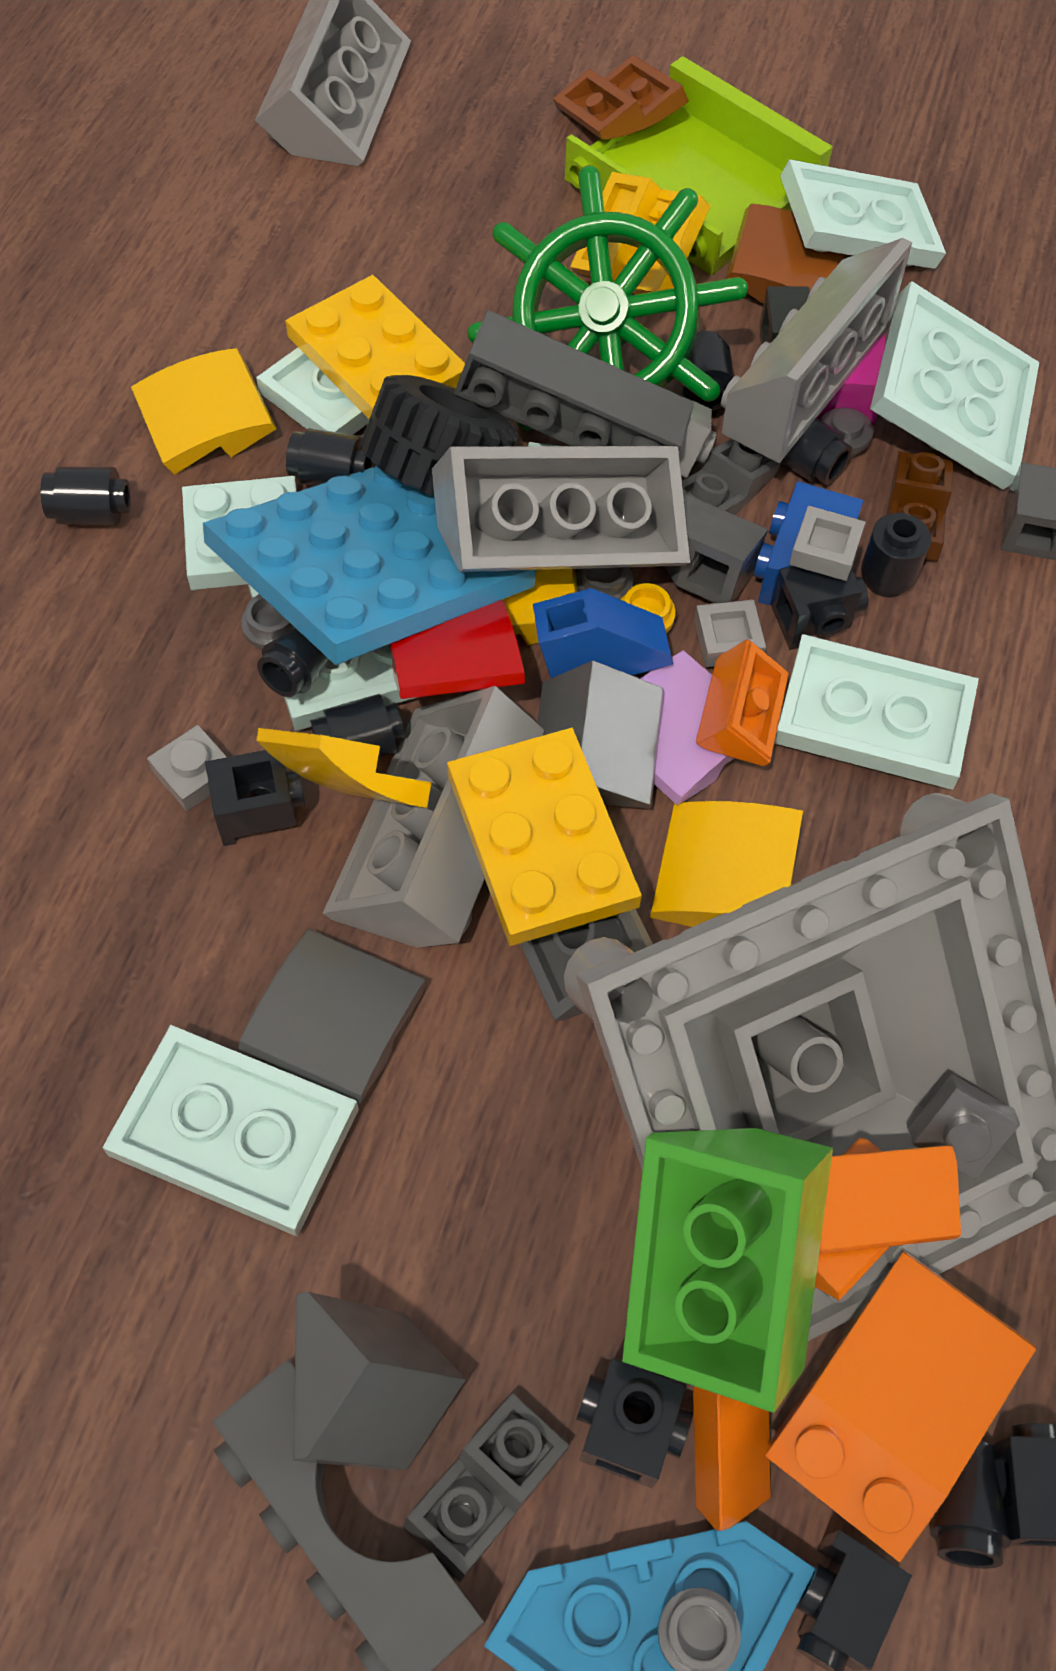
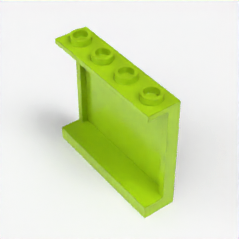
M682 56L670 65L669 77L683 86L689 102L673 114L646 129L618 138L600 139L591 146L571 134L566 138L565 180L580 189L579 172L583 167L591 165L596 167L600 173L602 193L611 172L651 178L661 189L678 192L684 188L693 189L697 195H701L710 205V209L687 260L712 276L731 261L745 209L751 203L768 205L793 212L780 177L789 159L828 167L833 146Z

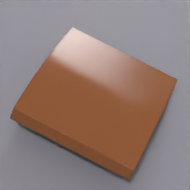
M634 54L605 78L589 68L553 98L556 107L602 140L618 138L646 129L673 114L689 102L680 83Z
M751 203L744 212L726 279L743 278L748 284V294L764 304L767 286L809 287L811 291L813 285L820 277L827 278L845 258V254L829 251L818 252L811 248H805L793 212L768 205Z

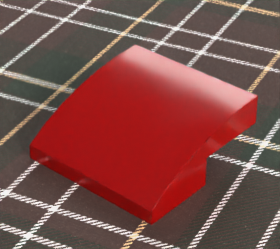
M503 600L388 644L391 651L393 676L400 699L479 690L493 686L503 687L525 684L520 651Z

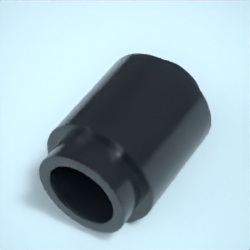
M700 331L697 332L688 360L718 382L720 395L716 400L707 402L683 384L682 392L684 398L712 409V411L723 408L721 407L723 393L731 379L735 376L731 349L727 342L717 333Z
M816 418L781 462L812 483L819 480L829 485L846 466L852 452V446L844 442V434Z
M308 428L305 433L293 432L286 452L287 474L299 478L301 484L310 486L326 483L331 478L337 476H350L357 472L363 473L366 469L372 468V461L362 451L360 446L361 436Z
M58 467L56 472H45L42 476L40 491L44 515L47 519H58L62 525H118L121 513H129L131 495L129 482L127 479L119 478L115 467Z
M892 513L883 516L875 523L861 564V572L866 586L876 595L887 598L897 597L916 583L931 544L930 531L920 519L905 513Z
M379 693L323 709L324 716L310 719L313 734L380 746L378 758L396 753L395 740L405 737L396 703L392 702L384 705Z

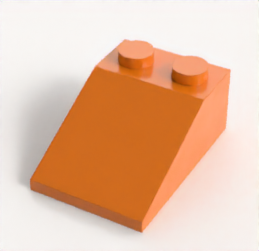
M903 1249L776 1430L765 1456L900 1563L948 1496L1036 1351V1345Z

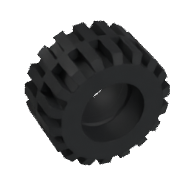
M391 375L384 378L360 446L363 453L383 472L411 488L434 496L432 468L450 447H514L518 432L503 415L455 395V388L413 375Z

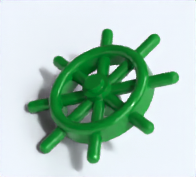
M588 165L583 167L578 175L583 216L572 219L557 227L538 245L507 222H499L494 226L492 236L495 242L524 263L515 287L512 316L505 318L541 334L580 328L568 346L589 354L598 341L601 361L621 370H624L621 346L628 342L652 361L647 367L634 374L635 376L662 388L675 378L704 401L711 402L718 398L720 395L718 382L688 360L698 332L700 307L741 300L748 293V284L740 277L696 284L692 268L686 256L673 240V237L697 206L698 195L693 189L684 188L680 190L654 225L634 215L605 212L600 173L596 167ZM608 242L622 243L638 248L613 282ZM587 247L591 285L561 264L570 255ZM656 261L664 268L674 287L632 295ZM547 281L578 304L538 311L540 298ZM676 311L674 326L667 343L634 319ZM482 321L475 322L468 328L467 336L472 343H474ZM516 422L520 429L524 431L532 430V428Z

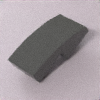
M729 439L710 451L702 470L682 480L683 493L735 515L774 477L782 462L778 463L733 439Z
M512 1393L463 1448L458 1460L407 1516L403 1527L430 1553H433L438 1561L461 1582L550 1473L570 1445Z

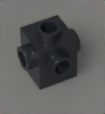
M612 1358L605 1379L590 1375L576 1420L590 1425L579 1461L652 1488L659 1480L666 1454L680 1458L693 1416L692 1411L680 1407L686 1385L671 1380L669 1377ZM634 1408L643 1415L645 1423H632L625 1416L623 1409Z

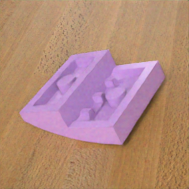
M684 650L672 657L673 665L654 669L641 678L663 687L664 690L654 785L676 805L681 804L714 783L724 765L734 759L733 757L706 750L696 744V737L712 674Z

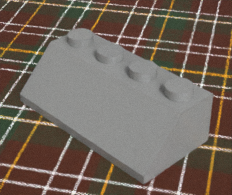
M309 0L255 121L270 137L276 140L293 156L353 166L360 165L364 162L411 40L373 0Z
M900 238L843 259L827 278L820 277L815 282L807 302L800 310L792 309L788 313L777 337L771 343L764 342L757 350L746 373L742 377L734 376L727 385L721 399V407L725 408L722 434L778 463L782 461L889 329L911 250V241Z
M678 446L450 447L432 468L437 527L459 572L686 566L690 563Z
M496 686L415 709L405 730V737L401 739L386 775L431 782L427 808L374 799L323 914L333 921L415 948L459 943L462 934L471 922V911L485 877L448 778L447 762L540 737L543 735L544 729Z

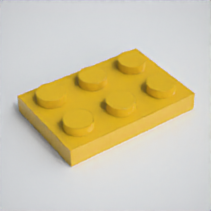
M374 275L285 320L289 339L368 419L371 416L385 377L391 375H413L440 382L456 389L465 365L441 339Z
M573 727L447 762V774L509 946L640 908L641 892Z

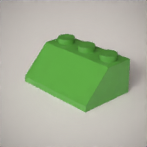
M758 1128L654 1132L646 1137L622 1362L772 1413L776 1411L803 1372L805 1366L833 1152L832 1147Z

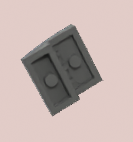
M307 929L261 998L239 1040L238 1050L314 1084L354 1099L358 1104H361L389 1061L394 1039L421 1000L426 979Z

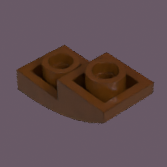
M899 451L892 479L887 515L905 513L920 519L928 527L931 534V544L925 559L938 562L944 545L946 508L952 493L953 461L941 459L939 456L927 452L914 454Z

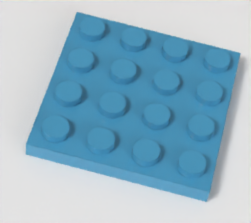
M377 466L366 469L363 473L357 472L350 476L333 477L326 483L299 492H287L280 495L277 499L250 508L235 509L225 516L203 522L204 543L335 665L535 586L536 570L459 572L437 527L435 497L401 483Z

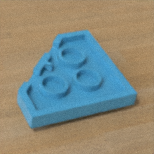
M745 1521L722 1531L714 1529L609 1552L604 1555L561 1565L557 1564L530 1570L524 1577L484 1647L516 1671H675L664 1658L658 1642L657 1629L661 1612L667 1602L677 1593L690 1588H705L720 1594L728 1601L734 1609L740 1624L741 1642L739 1652L733 1664L726 1671H763L815 1568Z

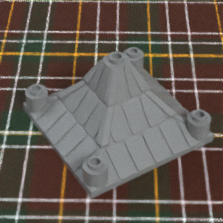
M940 793L924 795L914 802L904 815L899 837L867 850L858 857L828 867L803 878L794 885L780 888L744 904L737 910L723 913L682 931L680 935L668 940L664 939L637 952H633L618 940L603 937L589 940L577 948L568 960L564 973L565 991L572 1003L594 1023L605 1059L610 1068L612 1081L625 1120L631 1132V1139L642 1171L646 1137L654 1132L758 1128L832 1147V1156L843 1155L862 1137L876 1145L882 1152L916 1149L918 1147L912 1144L909 1128L951 1074L1015 1109L1020 1126L975 1180L958 1170L961 1236L953 1240L890 1246L839 1301L815 1287L808 1341L855 1318L903 1249L939 1275L1056 1215V1006L1008 798L990 793L974 801L966 802Z

